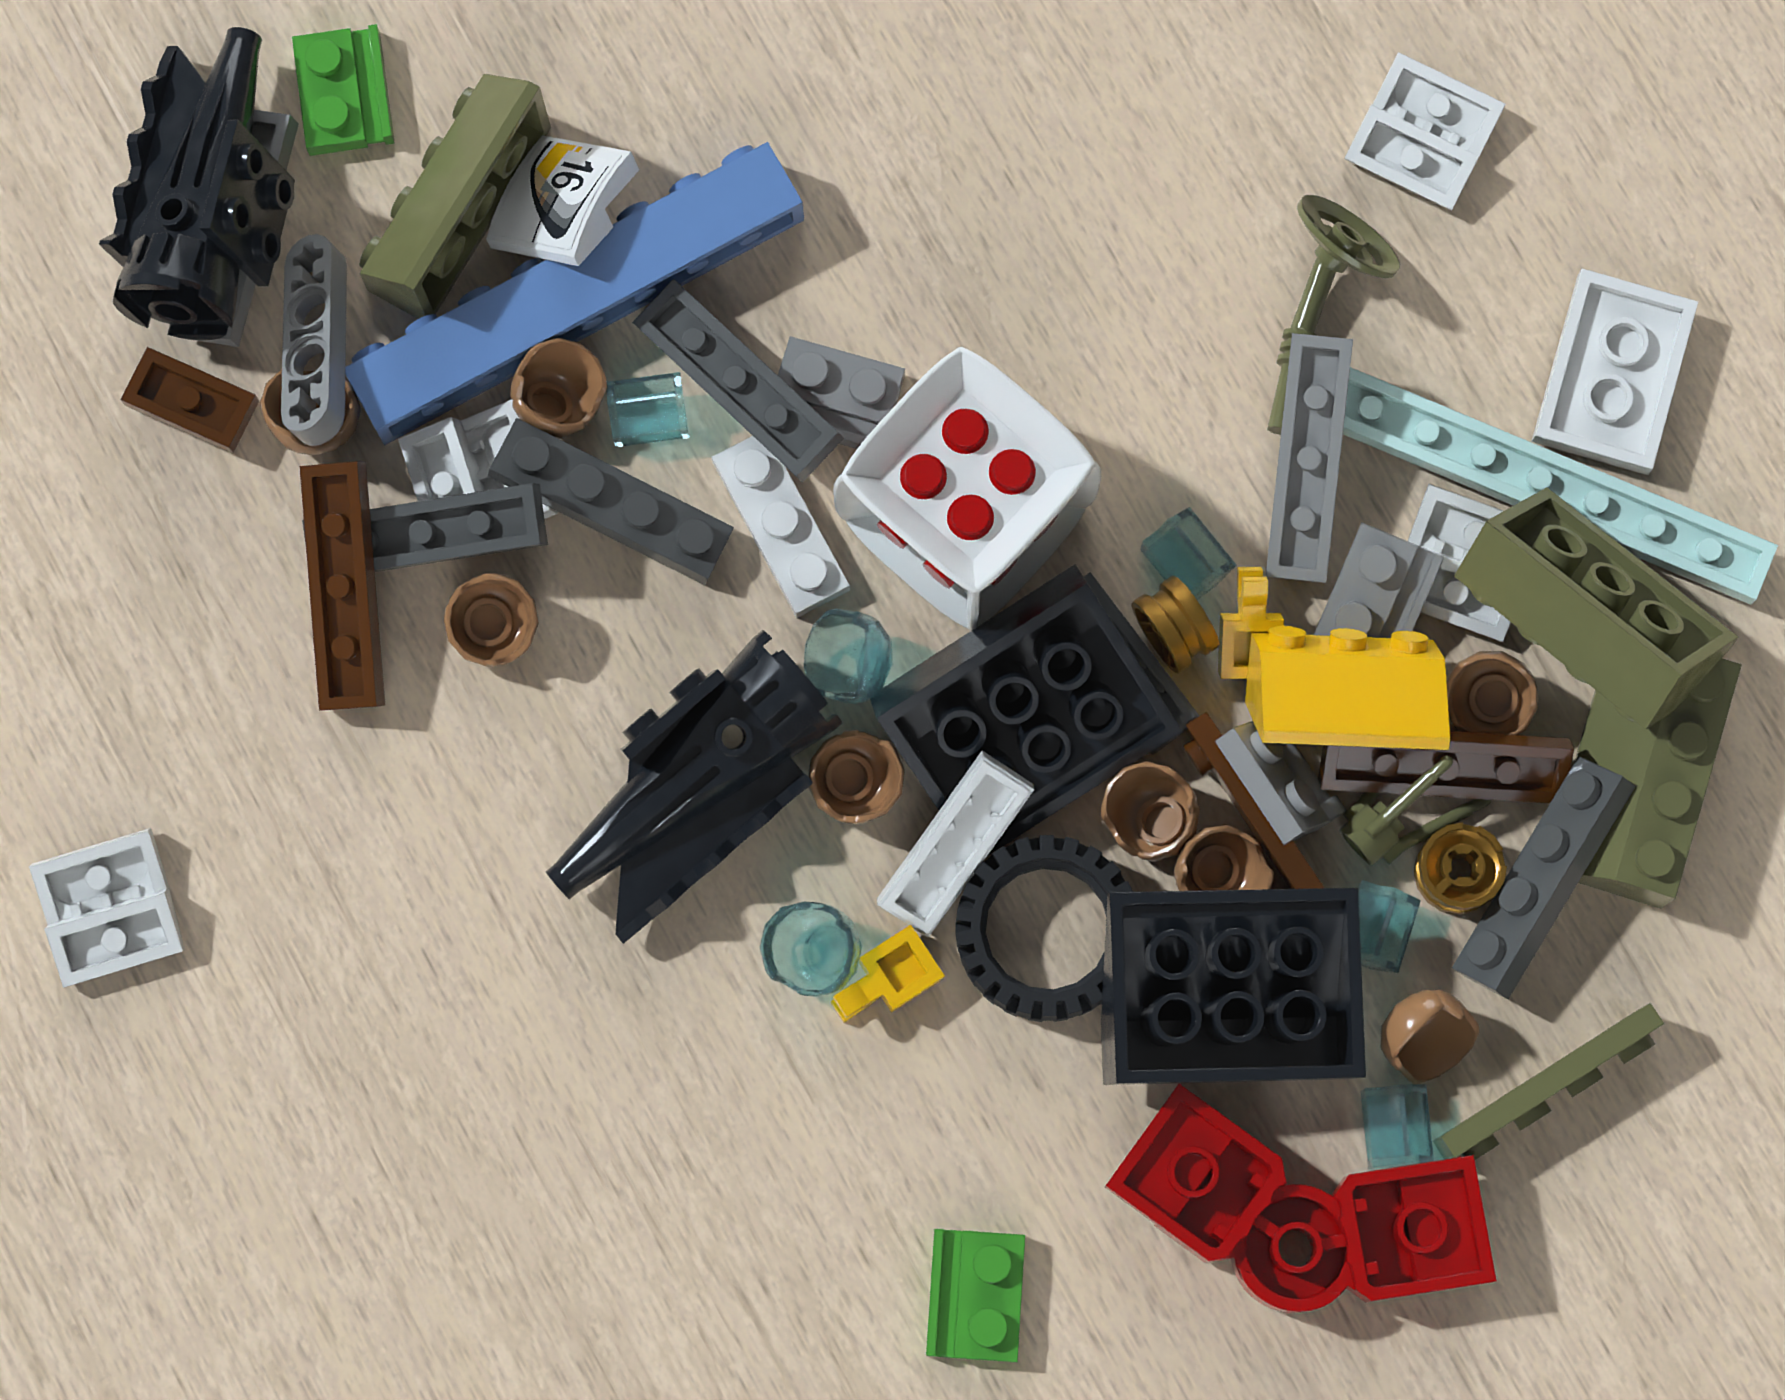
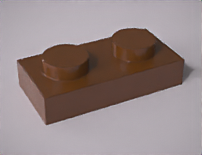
M149 347L146 348L120 399L126 407L232 454L259 403L256 394Z

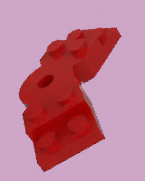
M1178 1084L1105 1185L1106 1189L1153 1222L1156 1228L1204 1263L1231 1259L1234 1273L1244 1290L1257 1302L1280 1312L1301 1313L1324 1307L1333 1302L1345 1289L1366 1303L1497 1281L1474 1155L1349 1174L1343 1177L1331 1195L1312 1186L1301 1184L1285 1185L1287 1183L1283 1160L1279 1155L1181 1084ZM1287 1231H1298L1304 1234L1310 1242L1311 1255L1303 1266L1289 1265L1280 1256L1279 1241Z

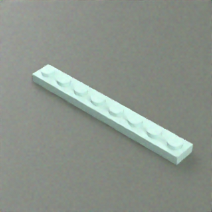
M1350 367L1343 435L1513 506L1548 487L1637 558L1751 605L1757 600L1777 550V544Z

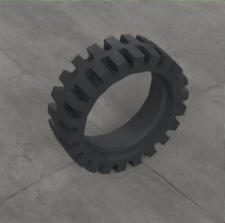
M1040 835L1039 838L1029 839L1026 837L1016 840L1007 847L1003 846L992 853L975 870L974 875L964 889L958 905L956 942L962 965L973 985L993 1005H997L1004 1012L1015 1017L1020 1016L1030 1021L1057 1022L1081 1016L1102 1004L1104 953L1096 968L1077 983L1056 989L1025 985L1009 976L992 956L986 935L988 910L997 894L1018 875L1040 869L1064 871L1087 883L1101 900L1105 914H1107V895L1109 892L1133 891L1129 882L1125 881L1121 875V870L1114 862H1109L1102 856V852L1093 846L1087 847L1080 844L1079 840L1069 837L1062 839L1054 838V835Z

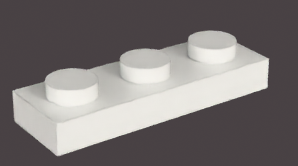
M751 436L712 456L714 467L796 618L850 591L848 581L786 467L756 438Z

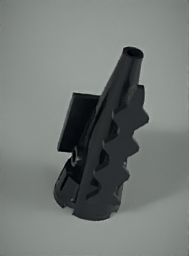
M232 27L227 30L224 44L207 82H205L178 46H167L159 62L156 75L142 82L141 94L145 117L142 127L128 134L127 147L131 163L129 177L125 182L115 186L112 193L117 222L114 233L101 239L99 245L123 267L113 296V304L117 310L131 321L146 328L149 327L151 318L168 323L170 326L167 335L177 338L215 340L227 334L228 327L232 328L235 318L240 269L258 287L269 286L274 263L280 256V239L287 211L294 200L295 179L252 135L258 61L262 38L250 29Z
M761 630L751 639L722 673L716 669L706 676L700 668L696 669L669 692L677 702L660 716L652 708L649 709L622 732L630 741L620 749L629 759L627 782L557 862L545 871L554 884L570 900L578 892L621 866L615 935L623 944L671 906L693 884L720 864L734 849L762 828L790 801L811 786L813 782L797 766L792 757L829 735L843 724L837 714H832L825 720L819 711L828 702L783 649L771 655L763 647L772 639L764 630ZM736 725L742 732V741L737 747L729 749L722 742V732L727 726Z

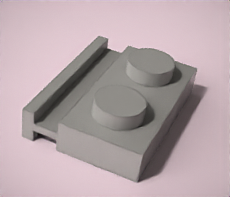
M790 336L778 376L844 437L839 444L858 449L878 423L897 404L905 377V368Z
M1361 522L1314 635L1330 636V631L1333 629L1349 628L1363 631L1367 634V637L1391 638V634L1396 631H1413L1444 556Z

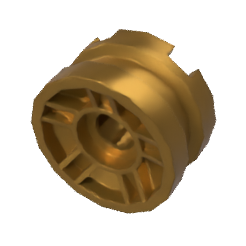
M1172 575L1160 583L1159 592L1153 596L1143 594L1132 601L1133 613L1143 633L1156 653L1173 672L1179 674L1191 666V658L1198 653L1206 656L1219 648V639L1211 621L1195 596L1178 577Z
M1463 822L1446 825L1432 834L1416 856L1414 876L1417 889L1427 903L1441 912L1455 915L1474 912L1494 898L1505 881L1507 866H1505L1503 848L1496 837L1481 826H1470L1463 824ZM1461 858L1469 863L1471 867L1469 877H1458L1455 881L1450 878L1448 874L1452 871L1451 864L1453 859Z

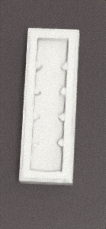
M981 751L877 898V905L904 923L912 925L915 930L929 938L970 881L975 870L985 860L1033 793V783L984 751Z

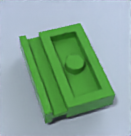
M377 24L368 25V29L351 31V28L292 36L305 144L309 156L368 148V144L385 142L386 145L395 144L381 37Z
M934 1228L926 1356L1018 1362L1025 1235Z

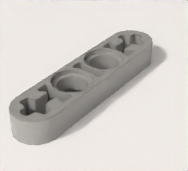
M319 234L308 235L293 245L286 256L284 266L281 417L287 429L300 441L309 446L322 445L330 441L339 432L345 416L347 264L342 253L325 236ZM325 303V310L321 317L312 324L304 325L308 312L315 306ZM325 353L321 366L315 372L303 375L307 362L313 356Z

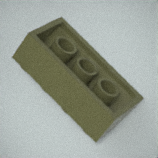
M483 74L475 89L468 87L464 90L453 110L452 117L455 121L444 139L440 136L436 137L426 150L422 160L424 171L414 187L406 186L397 196L391 209L393 220L382 238L379 236L373 237L363 251L359 266L362 268L360 276L369 292L417 319L438 312L488 231L499 201L517 168L542 136H546L551 129L541 89L530 81Z
M1548 487L1487 520L1454 575L1456 579L1471 590L1472 595L1479 602L1493 607L1513 623L1525 639L1543 647L1563 663L1567 671L1575 679L1589 684L1613 703L1614 708L1621 716L1638 723L1645 730L1673 712L1738 639L1736 634Z
M1721 658L1673 712L1646 730L1638 723L1621 716L1614 708L1613 703L1595 690L1575 761L1578 756L1622 775L1636 787L1578 883L1660 909L1676 899L1742 664Z

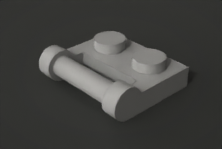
M1253 721L1232 728L1215 741L1284 845L1321 829L1347 811L1337 795L1330 797L1326 790H1321L1317 776L1295 744L1262 743Z

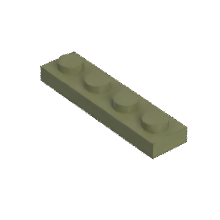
M1651 1003L1641 1007L1433 1140V1143L1444 1160L1456 1158L1461 1154L1463 1157L1474 1155L1476 1160L1499 1145L1493 1133L1510 1122L1514 1121L1521 1131L1551 1112L1552 1110L1545 1101L1564 1088L1567 1089L1571 1097H1574L1601 1080L1603 1075L1597 1067L1613 1056L1618 1055L1623 1064L1654 1046L1655 1042L1649 1033L1662 1026L1664 1022Z

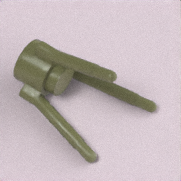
M1444 756L1388 807L1379 801L1371 808V805L1380 793L1364 792L1360 799L1343 814L1348 822L1339 829V832L1351 848L1369 865L1373 866L1381 858L1390 865L1405 850L1430 838L1432 834L1446 825L1456 824L1471 816L1476 811L1488 806L1492 800L1473 799L1398 838L1397 835L1405 829L1398 816L1453 765V759L1450 756Z

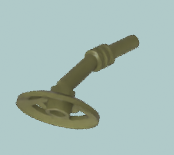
M1305 195L1297 205L1300 218L1319 246L1315 250L1318 258L1313 265L1291 328L1284 329L1282 338L1285 341L1281 342L1279 349L1281 354L1278 355L1276 362L1281 366V371L1267 430L1281 435L1292 333L1316 335L1314 331L1336 272L1343 273L1349 266L1367 275L1392 278L1400 268L1399 260L1393 249L1371 226L1341 205L1317 195ZM1321 218L1335 225L1333 227L1324 225Z

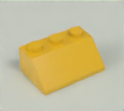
M1274 626L1269 629V633H1251L1245 704L1262 743L1449 750L1450 726L1445 658L1434 640H1428L1427 635L1414 631H1396L1391 634V638L1367 637V634L1363 631L1349 628L1333 629L1330 631V636L1306 635L1303 629L1292 626Z

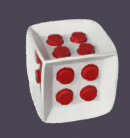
M958 347L935 364L861 443L850 458L842 474L839 475L834 483V505L838 515L846 521L854 534L887 567L941 613L972 631L1000 611L1067 538L1080 520L1086 507L1092 504L1097 496L1101 481V469L1073 433L1018 384L981 356L963 347Z

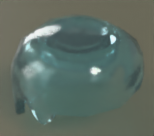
M837 608L826 611L813 624L805 644V675L824 697L843 703L867 702L869 698L875 697L883 688L893 665L892 639L879 620L858 611Z
M804 901L781 907L764 926L759 948L765 971L770 979L788 986L799 995L819 997L842 990L857 973L862 943L853 921L844 912L829 904Z

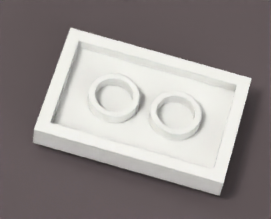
M1582 268L1576 279L1531 442L1649 475L1654 467L1698 301Z

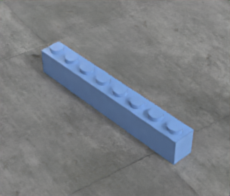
M766 142L755 149L751 145L738 148L722 160L721 167L702 177L699 173H694L680 179L669 189V195L649 205L648 202L642 201L629 206L617 216V222L612 224L613 228L579 266L550 260L543 261L541 258L528 260L519 265L511 273L512 278L492 289L489 286L478 287L465 294L458 301L459 306L440 317H437L436 314L421 317L405 329L406 335L385 346L383 343H374L357 352L351 359L352 364L345 367V375L384 446L513 377L527 352L535 345L556 338L579 342L650 304L673 279L683 286L803 222V202L769 143Z

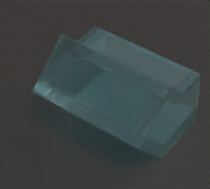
M680 372L607 382V404L615 447L690 437Z
M1190 507L1167 519L1157 531L1142 541L1140 549L1164 580L1172 575L1178 577L1197 600L1216 587L1237 566Z
M1362 880L1357 887L1359 895L1361 966L1377 971L1399 973L1421 900L1395 887L1380 886Z
M1426 1084L1392 1085L1365 1088L1360 1091L1368 1169L1392 1168L1434 1161Z

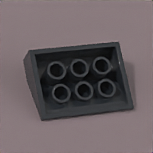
M1076 564L869 696L877 720L938 810L944 805L981 751H984L1033 783V793L988 855L1111 778L1124 767H1128L1183 732Z
M1358 888L1109 892L1107 895L1101 1011L1103 1085L1366 1078Z

